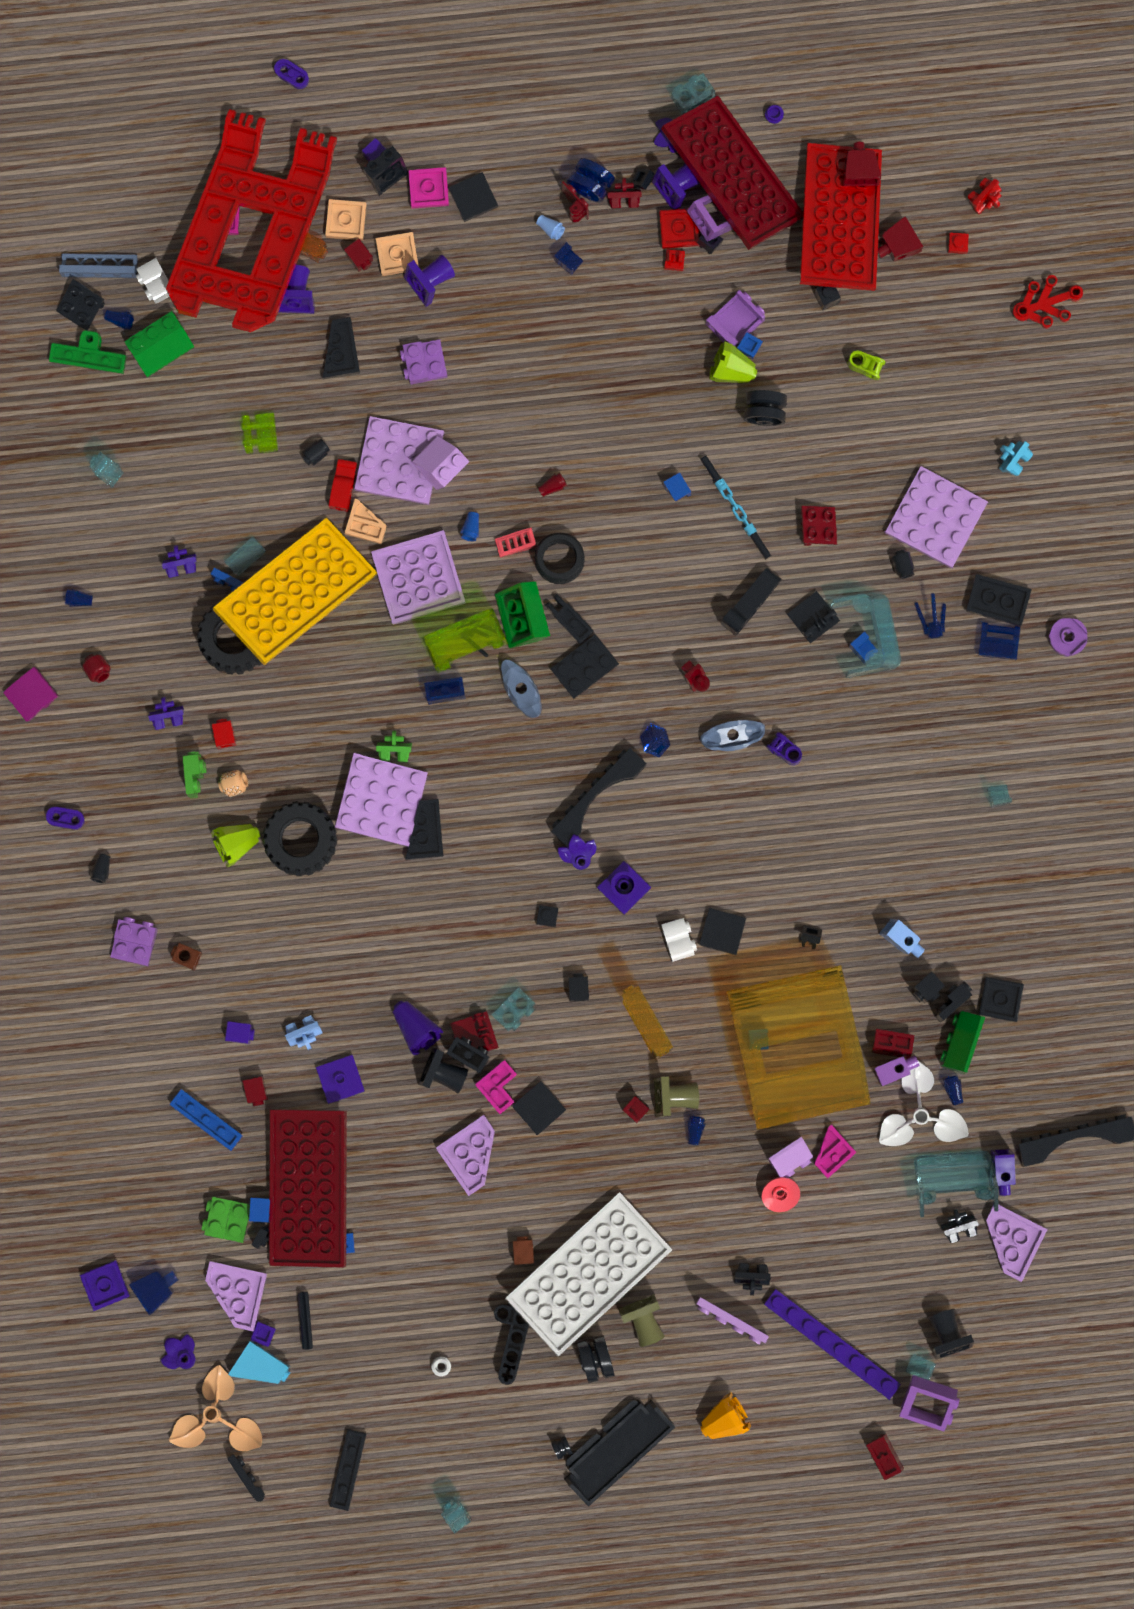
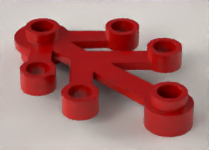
M1049 275L1046 278V285L1038 302L1030 305L1034 294L1040 289L1039 283L1032 281L1028 285V292L1024 301L1015 305L1013 315L1019 321L1030 319L1041 324L1045 329L1052 326L1053 319L1050 316L1042 317L1034 313L1035 311L1042 310L1059 318L1061 322H1067L1071 317V313L1068 310L1061 311L1052 307V305L1066 300L1079 301L1083 296V289L1078 285H1073L1067 292L1048 298L1052 288L1056 286L1058 281L1056 276ZM1048 279H1054L1055 283L1050 284ZM1035 285L1037 290H1032L1030 286ZM1078 290L1079 294L1074 295L1072 291ZM1023 308L1026 310V313L1021 314L1019 310ZM1066 313L1068 318H1062L1061 314ZM1044 320H1049L1050 325H1045Z

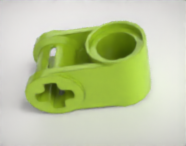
M862 351L851 353L847 362L848 367L852 371L863 374L873 380H879L881 368L886 363L885 360ZM858 357L862 363L856 365L853 363L852 358Z

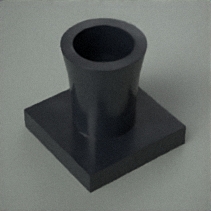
M432 1048L418 1085L430 1088L432 1081H435L459 1094L466 1080L468 1069L441 1061L444 1052Z
M954 1309L940 1312L928 1318L941 1345L934 1347L933 1354L935 1360L973 1348L974 1340L972 1335L961 1338Z

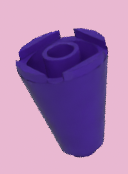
M400 1001L394 1006L393 1015L411 1054H420V1049H429L441 1038L439 1033H443V1030L411 1003Z

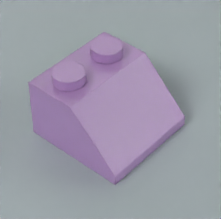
M436 436L411 463L438 490L444 488L469 461L455 446Z
M800 1137L767 1160L779 1177L789 1178L795 1174L794 1169L800 1166L803 1169L812 1163L810 1159L813 1155L803 1138Z

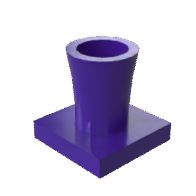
M686 163L672 174L664 164L658 167L652 181L672 210L680 208L686 195L685 190L700 184Z
M439 255L422 270L414 260L407 264L404 279L425 307L432 304L436 291L434 287L455 277L451 264L443 255Z
M302 265L295 266L278 312L315 313L313 293L310 290H306L310 273L307 267Z
M623 861L597 889L625 915L651 887ZM622 883L628 884V888L625 890L620 886Z

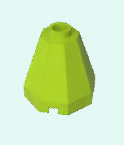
M723 342L720 345L713 360L715 361L714 367L711 366L709 379L715 382L749 383L750 380H754L757 374L756 364L732 344Z
M251 824L218 827L211 832L212 837L216 836L217 840L213 841L221 860L223 862L227 861L225 864L227 867L239 861L259 842L258 838L261 837L256 826L253 827Z

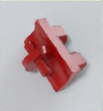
M984 178L979 185L980 189L983 190L981 194L972 191L968 195V201L973 205L977 214H980L985 208L989 210L992 206L998 208L1001 205L998 199L1001 197L1000 192L1002 190L998 185L999 181L994 178L991 181Z

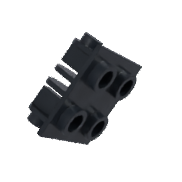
M72 279L56 312L88 331L99 308L102 309L105 305L103 302L104 298Z
M817 591L787 613L788 617L810 644L840 621L836 616L835 610H831Z

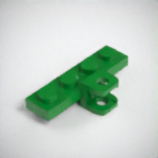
M84 330L80 336L79 347L52 343L49 362L124 374L127 355L100 351L102 344L101 335L97 332Z

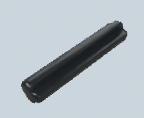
M299 1292L298 1305L302 1349L310 1350L313 1349L309 1294L308 1292Z

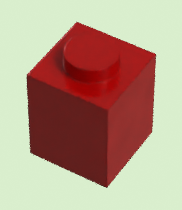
M220 719L216 721V724H212L215 744L218 749L237 745L231 721Z

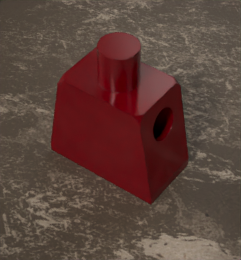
M855 142L853 144L854 150L848 151L845 158L843 186H879L881 172L875 151L865 150L864 142Z
M906 216L881 235L883 245L878 247V257L881 259L889 254L892 261L895 262L922 252L924 246Z

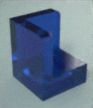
M567 242L554 255V261L570 275L583 263V260L572 251V246Z
M650 724L640 735L644 752L659 758L671 745L666 729L654 724Z

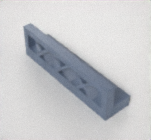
M62 254V265H59V273L62 277L137 278L138 256ZM66 259H75L79 264L66 265ZM88 259H93L97 263V265L83 264ZM106 260H113L116 263L115 266H103L102 264ZM125 260H133V266H121V264Z

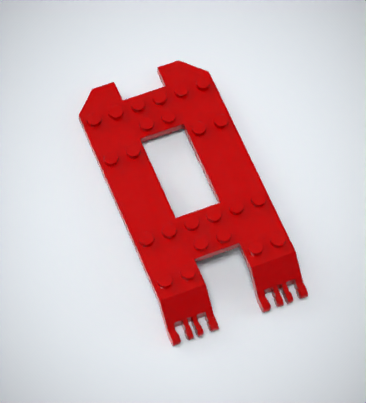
M229 109L225 119L220 150L168 281L166 291L177 312L197 318L202 302L237 311L232 327L253 332L274 322L329 178L337 137L330 136L327 147H323L324 133L319 134L317 144H315L318 132L313 131L308 143L304 142L307 136V129L300 128L297 135L293 163L287 180L253 171L259 156L266 118L259 117L255 129L251 128V124L254 121L253 115L249 114L245 122L246 113H240L238 124L233 123L236 111ZM239 206L273 215L251 275L217 267Z

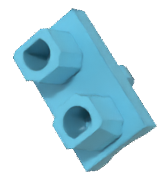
M1018 441L1016 445L1012 442L1008 447L1002 445L1000 450L1003 454L1000 458L1004 462L999 469L1002 472H1009L1014 476H1018L1023 470V467L1017 463L1018 460L1021 458L1027 462L1033 456V453L1028 448L1029 444L1026 441L1023 443Z

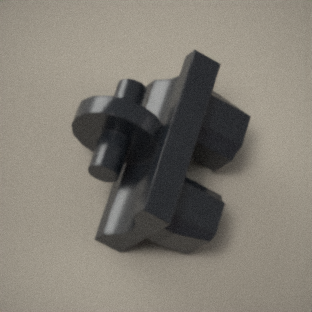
M953 1209V1216L947 1217L948 1222L940 1225L950 1243H954L960 1240L958 1232L965 1230L967 1237L976 1236V1226L979 1224L974 1214L967 1216L966 1212L958 1213L957 1209Z
M739 1263L738 1270L735 1272L734 1284H743L742 1289L750 1290V1296H754V1290H762V1285H770L771 1274L768 1273L766 1264L757 1265L756 1273H749V1264Z

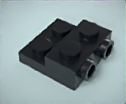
M393 146L385 149L378 158L369 161L366 167L363 168L366 177L370 180L379 196L409 173L402 156Z
M965 981L959 986L957 984L953 985L945 992L947 996L944 999L947 1002L936 1010L938 1015L935 1016L940 1023L972 996L970 993L972 989Z

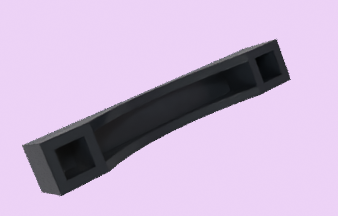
M631 748L627 751L624 749L617 756L619 760L614 765L612 763L609 764L604 770L606 774L601 779L597 777L592 782L590 791L588 793L584 791L578 797L579 802L575 806L571 805L564 812L566 816L562 820L557 819L553 823L551 833L565 847H568L573 834L581 836L584 816L590 804L602 791L614 784L634 780L647 766V763Z
M1126 1114L1115 1116V1121L1108 1122L1107 1119L1096 1121V1125L1091 1127L1086 1123L1078 1125V1130L1070 1131V1128L1058 1130V1135L1051 1136V1132L1039 1135L1040 1139L1032 1140V1137L1021 1139V1144L1016 1145L1022 1167L1043 1163L1057 1147L1076 1138L1097 1137L1114 1144L1133 1141L1132 1117L1127 1118Z

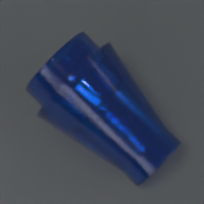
M107 310L104 320L125 330L132 327L134 315L128 311Z
M73 588L72 590L67 589L65 605H69V607L92 606L93 595Z
M958 1075L943 1079V1087L952 1105L963 1103L961 1079L958 1078Z
M690 1116L689 1120H687L688 1144L699 1145L706 1123H704L705 1118Z

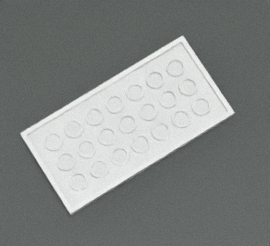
M619 1192L505 1299L557 1356H560L668 1255L672 1249Z

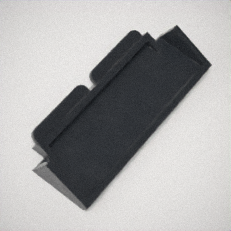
M630 1400L603 1425L604 1431L600 1435L598 1433L593 1434L566 1459V1467L571 1473L564 1480L589 1507L666 1437L675 1426L652 1400L644 1406L639 1400Z

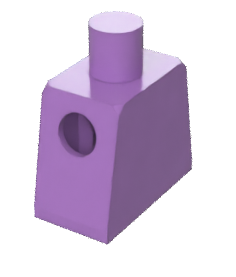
M902 1056L876 1067L874 1070L881 1086H885L910 1075V1070L920 1065L916 1056L906 1060ZM901 1065L903 1071L897 1073L894 1067Z

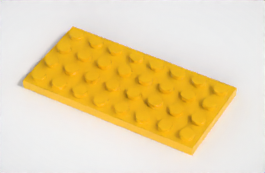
M325 518L215 605L213 611L259 661L266 665L377 575V571L338 529Z

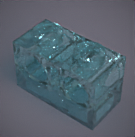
M704 73L699 76L698 74L692 76L688 83L685 85L680 84L673 89L671 99L682 115L715 97V90ZM701 85L705 90L700 92L695 87ZM686 95L689 97V100L681 101L680 97Z
M102 452L98 455L95 454L89 462V468L93 474L110 487H113L123 474L119 465Z
M518 987L492 1016L508 1032L511 1029L515 1031L522 1024L520 1020L524 1016L528 1018L535 1011V1002ZM519 999L527 1001L525 1009L517 1008L516 1003ZM505 1013H512L514 1015V1020L511 1023L503 1021Z
M452 1499L442 1507L441 1516L454 1534L472 1520L459 1500L454 1502Z

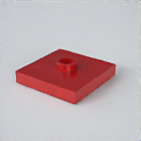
M689 208L659 211L662 249L700 246L697 244L699 228L687 212Z

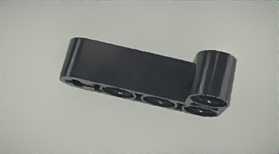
M766 568L734 608L727 612L721 621V625L737 636L782 579L769 568Z
M502 1304L495 1308L494 1317L497 1321L511 1326L498 1378L502 1384L509 1385L515 1381L529 1324L527 1322L524 1324L518 1323L516 1320L518 1312L512 1306ZM500 1308L508 1310L507 1318L501 1319L498 1317L497 1312ZM514 1332L522 1334L521 1342L515 1343L512 1341L511 1336ZM509 1351L517 1353L518 1358L515 1362L508 1361L507 1353ZM504 1363L516 1366L515 1369L511 1367L510 1375H513V1378H509L508 1381H505V1377L502 1376V1373H506L508 1367H504Z

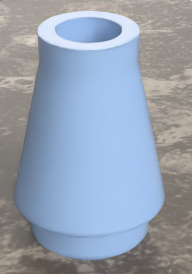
M544 215L537 219L536 224L551 239L558 240L563 235L565 227L562 226V223Z

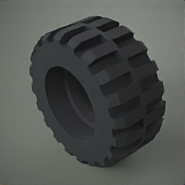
M215 605L211 606V610L208 613L205 612L202 616L203 620L199 622V632H197L198 646L207 662L215 667L216 670L224 671L231 675L233 673L238 675L244 674V671L248 670L250 672L254 670L253 667L256 665L260 666L262 663L248 648L238 654H228L220 649L217 643V633L225 623L213 611Z
M298 801L292 802L289 805L284 804L279 810L276 809L272 817L266 821V828L263 829L264 839H262L266 855L279 870L284 871L286 874L296 876L313 875L314 872H319L326 864L328 865L332 855L336 852V828H334L335 826L327 813L316 805H312L309 802L299 803ZM297 821L311 824L318 834L316 848L309 855L303 857L289 854L282 843L284 830L291 823Z

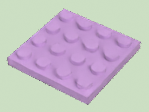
M370 416L355 491L429 505L433 486L411 462L436 436L443 439L444 431Z
M921 466L885 534L952 569L988 501Z
M444 530L371 552L393 625L466 603Z
M353 753L334 828L409 847L418 804L422 798L428 773Z

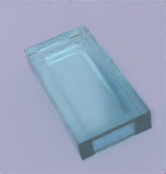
M252 537L224 562L238 577L266 551Z

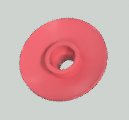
M774 1178L764 1186L761 1195L762 1201L771 1211H788L795 1207L800 1199L799 1186L790 1178Z

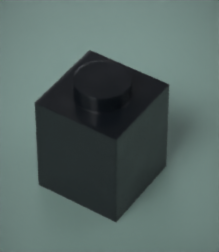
M820 286L815 290V297L822 311L840 303L841 297L836 287Z
M584 973L572 974V977H569L570 1002L589 1001L588 977H584Z

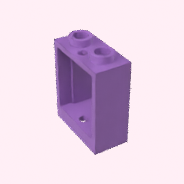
M709 195L694 201L687 210L707 242L733 230L728 221L719 226L716 225L704 206L713 202Z
M913 1375L902 1402L899 1417L945 1431L946 1426L952 1423L953 1409L956 1410L960 1399L957 1398L958 1390ZM917 1392L948 1402L944 1416L941 1417L912 1407Z

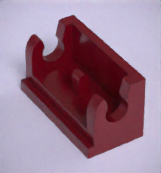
M876 1029L872 1053L894 1057L903 1056L908 1059L912 1055L915 1035Z
M886 1433L866 1445L884 1481L904 1470Z

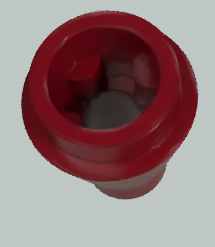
M560 472L558 474L554 473L538 489L544 497L564 490L567 483Z

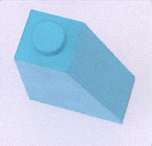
M250 1341L228 1375L279 1384L281 1380L285 1382L291 1372L288 1371L289 1365L255 1342Z

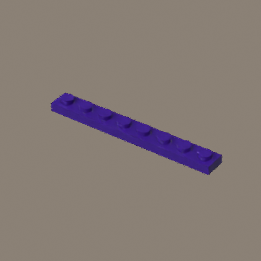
M775 1289L764 1303L766 1307L890 1400L901 1384L778 1290Z

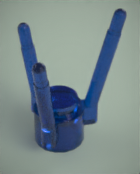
M931 593L933 622L928 623L929 627H927L918 602H915L917 613L924 628V635L928 634L929 639L944 637L946 604L943 603L941 623L937 622L935 594Z

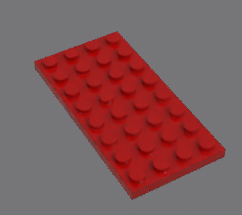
M807 143L800 284L875 291L881 180L879 186H843L845 158L848 151L854 150L853 147ZM865 148V150L875 151L881 172L882 150Z

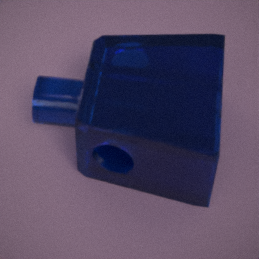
M156 1271L130 1283L129 1286L150 1316L174 1294L170 1286L179 1281L174 1271L165 1276L160 1271Z

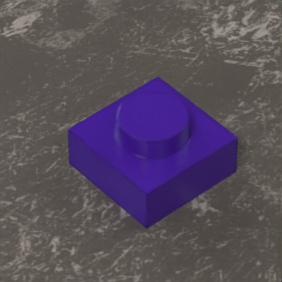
M258 1321L250 1340L269 1347L276 1328Z

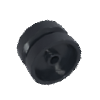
M769 390L746 392L745 404L749 407L745 409L744 421L762 426L785 424L786 412L782 409L787 405V395Z
M604 1335L594 1337L595 1350L593 1351L587 1339L577 1342L583 1372L586 1373L589 1384L599 1381L598 1368H601L605 1379L615 1376Z

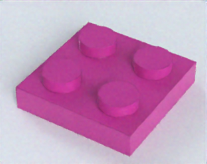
M446 167L409 170L412 209L449 206Z

